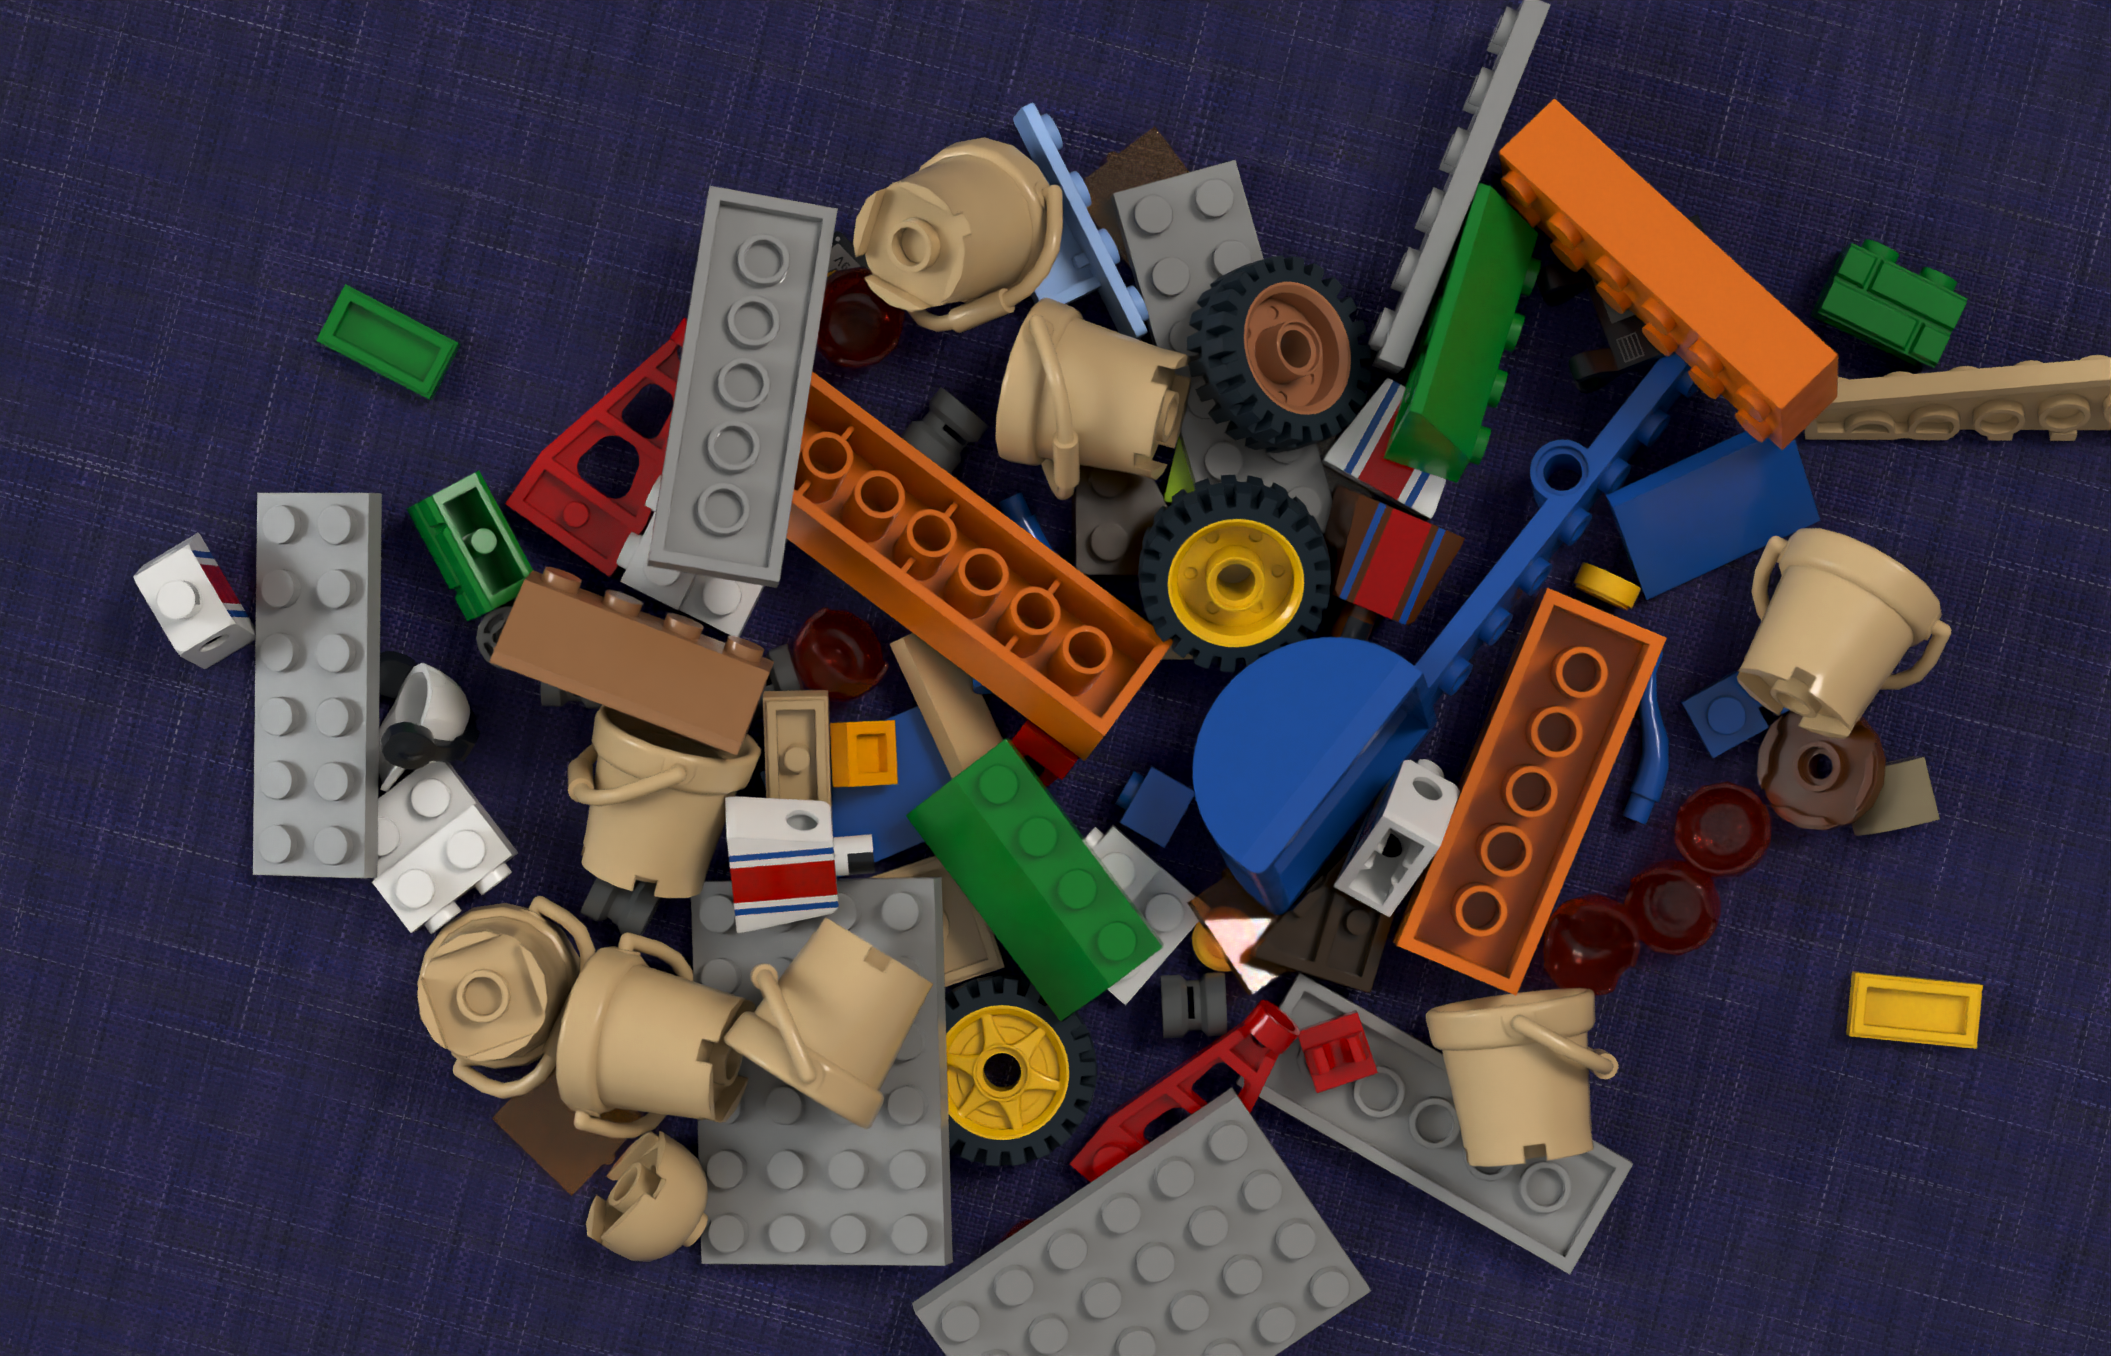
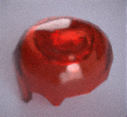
M863 266L838 270L827 279L816 344L818 351L827 361L834 362L836 366L851 370L875 366L896 349L904 327L903 322L905 321L903 309L889 305L871 290L864 277L873 273L870 269Z
M828 607L821 608L803 623L793 642L794 667L805 686L810 690H828L830 701L838 703L850 702L869 694L881 681L889 668L888 663L882 660L881 643L869 623L846 610H830Z
M1729 781L1704 785L1679 807L1674 828V842L1678 852L1694 871L1717 880L1738 878L1756 868L1766 856L1771 843V817L1767 806L1749 788Z
M1671 858L1649 864L1630 880V886L1622 908L1626 917L1630 920V925L1636 937L1654 952L1680 956L1701 948L1713 935L1721 916V899L1713 878L1698 865Z
M1598 893L1566 900L1549 917L1543 932L1545 972L1560 989H1591L1595 996L1613 992L1621 975L1629 967L1634 968L1637 964L1641 947L1639 943L1641 936L1638 920L1624 904Z

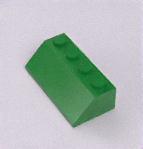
M1478 183L1434 291L1384 455V459L1455 483L1460 479L1468 463L1479 465L1483 458L1491 433L1490 428L1481 425L1486 406L1496 409L1508 376L1507 371L1498 369L1503 350L1513 352L1525 319L1524 315L1515 313L1520 294L1530 296L1541 266L1540 259L1531 257L1538 233L1491 186Z
M1009 738L1004 739L906 815L1060 1021L1106 991L1163 948L1164 943Z

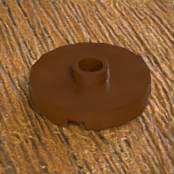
M1792 711L1786 716H1781L1769 727L1758 753L1757 776L1761 789L1765 790L1767 798L1772 803L1770 806L1779 817L1799 828L1835 830L1855 823L1873 807L1884 785L1886 758L1879 735L1863 716L1856 722L1851 733L1845 739L1829 738L1799 727L1798 725L1803 716ZM1826 755L1831 759L1833 767L1831 774L1823 779L1817 771V764L1820 758Z

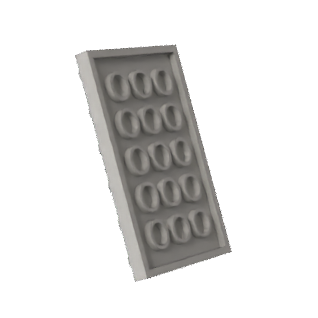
M942 877L837 878L839 908L833 914L744 933H737L731 880H705L701 893L691 897L693 982L743 997L746 1000L752 1001L756 1009L763 1001L760 989L751 982L750 975L754 966L760 963L771 965L777 971L779 980L810 939L813 932L817 931L824 918L830 919L934 984L927 994L925 1002L880 1089L884 1096V1101L870 1129L865 1130L851 1123L742 1055L737 1075L748 1077L749 1079L734 1113L723 1123L697 1119L699 1162L706 1174L708 1200L704 1213L708 1216V1221L701 1234L702 1264L946 1266L953 1263Z
M1230 1088L914 1301L912 1306L915 1314L946 1356H1275L1371 1292V1289L1233 1088Z

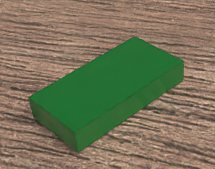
M346 284L316 340L429 400H433L461 346L460 343Z

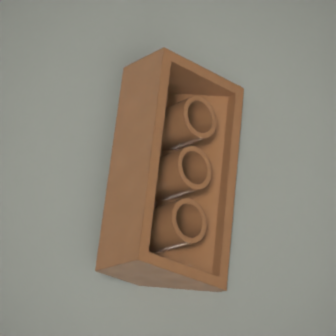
M545 567L543 574L533 570L525 578L494 648L490 663L734 755L738 754L749 731L774 661L762 657L764 648L735 636H728L726 643L703 635L701 634L704 628L702 624L682 615L667 613L665 620L647 614L640 611L643 605L641 601L618 591L606 590L604 597L581 589L582 580L579 577L557 568Z

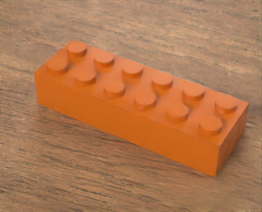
M1555 98L1499 151L1503 175L1500 181L1505 188L1506 198L1508 199L1506 202L1532 228L1537 225L1553 240L1550 247L1563 264L1574 272H1577L1582 267L1599 282L1596 285V290L1611 308L1620 314L1629 309L1646 324L1642 328L1643 334L1658 351L1665 356H1670L1675 351L1691 367L1688 371L1689 376L1706 395L1716 399L1721 394L1738 410L1735 414L1737 421L1753 438L1759 442L1769 438L1783 450L1838 397V354Z
M1540 589L1457 787L1460 790V794L1441 846L1420 874L1392 940L1397 946L1515 996L1517 995L1665 644L1666 637L1552 589Z

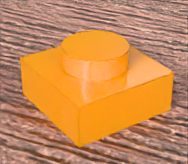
M895 720L830 723L833 787L898 784Z

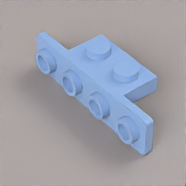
M1032 102L1020 108L1013 121L1033 162L1038 165L1048 184L1058 185L1062 189L1063 231L1060 250L1048 276L1031 294V297L1035 304L1045 297L1068 305L1098 290L1118 332L1139 340L1147 333V328L1144 324L1149 319L1146 305L1140 293L1133 285L1126 288L1115 266L1120 263L1118 249L1105 228L1097 230L1087 210V207L1092 204L1087 186L1077 171L1068 172L1058 150L1063 148V142L1056 124L1047 113L1040 116L1035 104Z

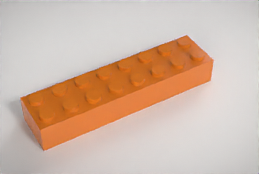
M812 371L786 538L1085 761L1171 647L1173 640L1169 638L1163 642L1155 632L1153 625Z

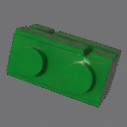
M1865 239L1861 247L1853 243L1845 246L1840 252L1828 277V281L1812 310L1811 317L1924 371L1934 369L1967 303L1968 298L1954 292L1957 281L1928 267H1922L1919 275L1896 264L1900 256L1899 253L1870 239Z
M480 471L407 508L411 519L449 589L456 590L457 594L454 598L467 621L484 615L518 596L525 578L533 569Z

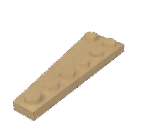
M2091 355L2075 361L2043 363L2030 360L2017 363L2014 366L1978 369L1972 366H1960L1945 372L1921 374L1900 371L1889 373L1883 377L1850 380L1838 377V397L1804 429L1805 439L1896 440L1910 438L1914 440H1948L1955 436L1959 430H1975L1979 434L1987 436L1988 440L2012 441L2013 434L2019 430H2049L2050 441H2075L2077 430H2111V358L2104 355Z

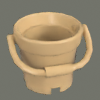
M988 138L956 142L944 148L921 165L918 172L892 183L885 189L876 191L867 198L856 218L853 239L856 257L866 256L867 265L873 274L864 278L871 290L889 305L907 310L914 321L924 328L936 332L954 329L956 332L962 333L1012 313L1015 310V305L1030 296L1048 276L1059 253L1063 231L1062 189L1055 184L1049 185L1038 165L1013 145ZM959 301L965 303L951 309L949 314L937 316L926 310L930 307L941 306L947 303Z
M1042 298L1031 308L1020 327L1002 382L996 416L995 437L999 456L1013 463L1033 466L1041 464L1052 492L1060 500H1066L1073 495L1074 487L1080 481L1079 465L1131 473L1157 480L1163 474L1168 464L1153 461L1152 458L1155 455L1158 444L1175 448L1190 392L1191 378L1175 374V369L1188 366V363L1191 362L1190 357L1186 354L1163 349L1085 321L1082 318V314L1073 307L1050 298Z
M1800 528L1788 541L1779 536H1772L1768 540L1755 569L1751 593L1761 623L1744 657V662L1738 670L1740 672L1737 680L1751 697L1778 716L1785 707L1803 716L1798 725L1799 727L1829 738L1845 739L1849 736L1856 722L1860 720L1879 690H1900L1923 680L1937 663L1951 635V628L1948 624L1940 621L1942 613L1939 599L1924 581L1903 564L1878 549L1847 535L1822 528ZM1777 562L1779 563L1781 579L1770 601L1767 590L1770 575ZM1932 634L1923 655L1912 668L1897 674H1891L1909 647H1914L1923 640L1928 641Z
M602 705L595 716L592 744L579 754L577 758L572 760L567 769L569 796L576 802L590 805L581 853L583 855L581 861L583 867L597 878L629 891H633L635 881L639 880L657 883L654 892L656 897L689 898L700 894L710 862L726 823L725 797H734L737 791L747 786L759 760L761 749L753 737L747 734L738 754L734 755ZM597 761L594 777L592 764Z
M543 896L535 897L529 909L509 903L474 907L445 924L425 952L417 983L421 1020L433 1040L443 1048L451 1051V1054L457 1059L453 1066V1074L482 1093L501 1099L526 1095L546 1081L556 1066L557 1045L562 1018L572 987L584 964L595 953V947L587 927L570 911ZM548 918L562 925L574 937L580 957L565 932ZM542 1057L533 1071L520 1080L506 1083L490 1079L471 1067L472 1065L503 1069L529 1065Z
M824 918L817 931L813 932L810 939L779 980L777 971L771 965L760 963L754 966L750 975L751 982L760 989L763 1001L754 1013L750 1011L742 1013L726 1033L724 1042L803 1094L858 1127L867 1130L873 1125L884 1101V1096L880 1089L925 1002L927 994L934 984L897 960L879 951L855 934L830 919Z
M626 932L621 935L618 947L611 946L598 949L584 964L572 987L562 1018L557 1045L556 1080L561 1100L570 1110L576 1112L574 1126L581 1131L608 1138H636L655 1129L667 1115L698 1120L706 1119L719 1123L726 1122L736 1110L749 1078L737 1075L742 1061V1054L728 1046L724 1042V1037L742 1013L748 1011L754 1013L756 1010L754 1003L732 993L693 982V970L682 954L660 941ZM641 953L655 956L668 963L677 976L649 967L640 956ZM615 1108L649 1112L647 1115L631 1123L611 1122L592 1117H599L600 1114L613 1111Z
M1551 989L1517 993L1516 996L1513 994L1490 996L1434 1007L1426 1013L1432 1045L1443 1052L1462 1134L1463 1146L1466 1151L1467 1163L1470 1166L1525 1164V1159L1546 1156L1547 1160H1554L1583 1154L1594 1149L1591 1132L1589 1071L1601 1079H1610L1618 1071V1062L1607 1051L1588 1047L1587 1032L1595 1024V994L1591 989Z

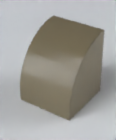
M1910 756L1886 762L1884 785L1873 807L1852 824L1855 836L1882 833L1940 820L1925 757Z

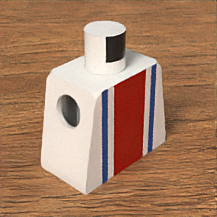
M1387 378L1325 454L1321 462L1326 467L1424 521H1428L1436 511L1446 479L1384 459L1405 389L1404 386Z
M199 533L147 562L133 576L135 583L180 657L197 666L207 669L255 640L256 628ZM221 636V637L218 638L217 640H215V641H213V642H211V643H209V644L206 645L207 642L211 641L212 639H214V638H216V637Z
M737 796L725 797L727 845L737 933L750 932L833 914L839 908L837 876L875 873L872 834L833 837L831 807L826 802Z

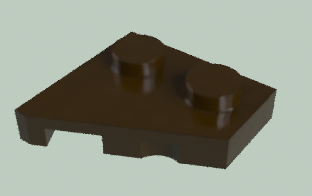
M1079 465L1080 481L1074 487L1072 495V566L1087 577L1139 578V557L1148 527L1152 528L1154 516L1162 506L1168 508L1155 480L1131 473Z
M1341 852L1293 903L1289 910L1252 947L1250 957L1364 993H1371L1395 911L1388 917L1333 887L1349 852Z

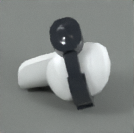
M395 651L380 653L379 694L396 699L379 728V775L382 781L380 790L387 792L405 769H419L435 762L455 760L464 762L477 742L480 731L477 730L476 715L469 706L464 692L453 679L428 664L420 663L417 665L414 659L405 654Z

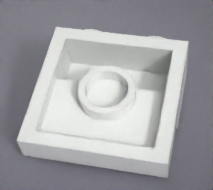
M659 475L645 503V506L651 508L654 514L643 535H638L634 532L630 533L617 559L616 564L626 569L620 582L731 636L740 637L765 586L647 566L662 477Z
M435 762L416 769L378 798L377 878H374L375 880L372 883L410 933L425 926L433 934L462 912L455 903L460 897L473 887H476L479 893L484 895L512 873L506 862L518 854L517 850L449 762Z
M1112 825L1105 834L1094 827L1085 837V840L1164 943L1162 949L1107 989L1126 1005L1207 913L1209 908L1115 825Z

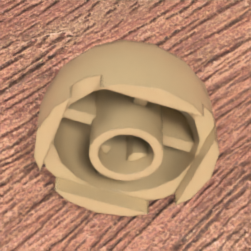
M659 1131V1136L653 1132H648L630 1145L613 1165L606 1177L618 1181L610 1192L607 1201L598 1195L595 1196L586 1222L587 1236L632 1261L650 1262L675 1252L682 1245L689 1247L694 1244L707 1225L708 1216L704 1213L708 1200L706 1174L698 1159L682 1144Z

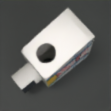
M1425 759L1404 760L1401 762L1369 809L1333 887L1388 917L1393 914L1440 848L1460 794V790L1455 784L1444 779L1443 771L1437 764ZM1390 833L1395 835L1402 845L1401 855L1392 858L1382 855Z

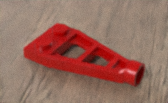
M685 317L663 346L541 451L505 503L609 577H613L620 567L616 562L630 533L634 532L642 535L654 513L651 508L645 506V503L659 475L662 476L672 410L659 435L652 439L646 438L623 421L622 413L637 394L650 384L659 385L669 392L674 403L680 366L678 350L680 347L683 348L687 318ZM608 436L622 437L636 448L639 455V467L631 488L625 496L618 499L608 497L584 480L578 472L580 458L601 439Z
M1261 1000L1244 1021L1112 1111L1073 1156L1069 1164L1092 1182L1149 1144L1150 1142L1144 1137V1130L1157 1117L1172 1108H1184L1192 1115L1208 1103L1192 1090V1086L1210 1068L1220 1062H1225L1244 1078V1086L1238 1096L1251 1113L1279 1055L1283 1054L1300 1035L1299 1028L1276 1005L1269 1001ZM1253 1036L1264 1046L1257 1044L1254 1041Z

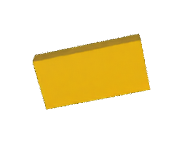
M1852 971L1846 1035L1977 1049L1983 985Z

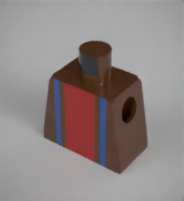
M1338 484L1324 540L1330 558V594L1343 599L1329 634L1334 637L1367 641L1379 614L1404 625H1411L1457 555L1465 538Z

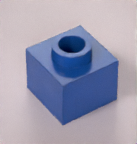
M1152 765L1145 777L1133 771L1115 803L1125 809L1120 823L1165 848L1195 796L1194 789Z

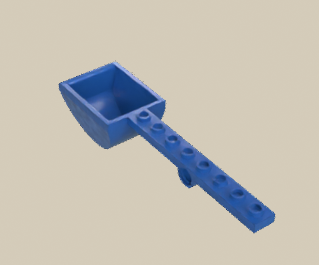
M1676 353L1660 358L1588 449L1575 441L1562 439L1549 442L1536 452L1530 465V477L1534 498L1540 509L1415 666L1391 650L1371 642L1344 637L1308 639L1286 645L1259 658L1233 678L1217 697L1204 719L1194 750L1193 786L1200 814L1231 873L1244 890L1269 912L1281 915L1289 910L1374 803L1401 762L1409 759L1438 721L1433 705L1444 692L1452 696L1464 684L1473 668V664L1468 661L1484 642L1491 646L1503 635L1513 617L1508 611L1523 592L1531 596L1542 586L1552 569V564L1548 561L1564 542L1571 546L1581 537L1592 518L1588 511L1601 494L1607 495L1620 488L1631 470V465L1627 463L1642 443L1650 447L1662 435L1671 419L1667 411L1682 394L1689 398L1697 391L1699 387L1688 374L1691 367ZM1562 469L1573 470L1581 476L1579 483L1566 491L1551 488L1547 481L1554 472Z

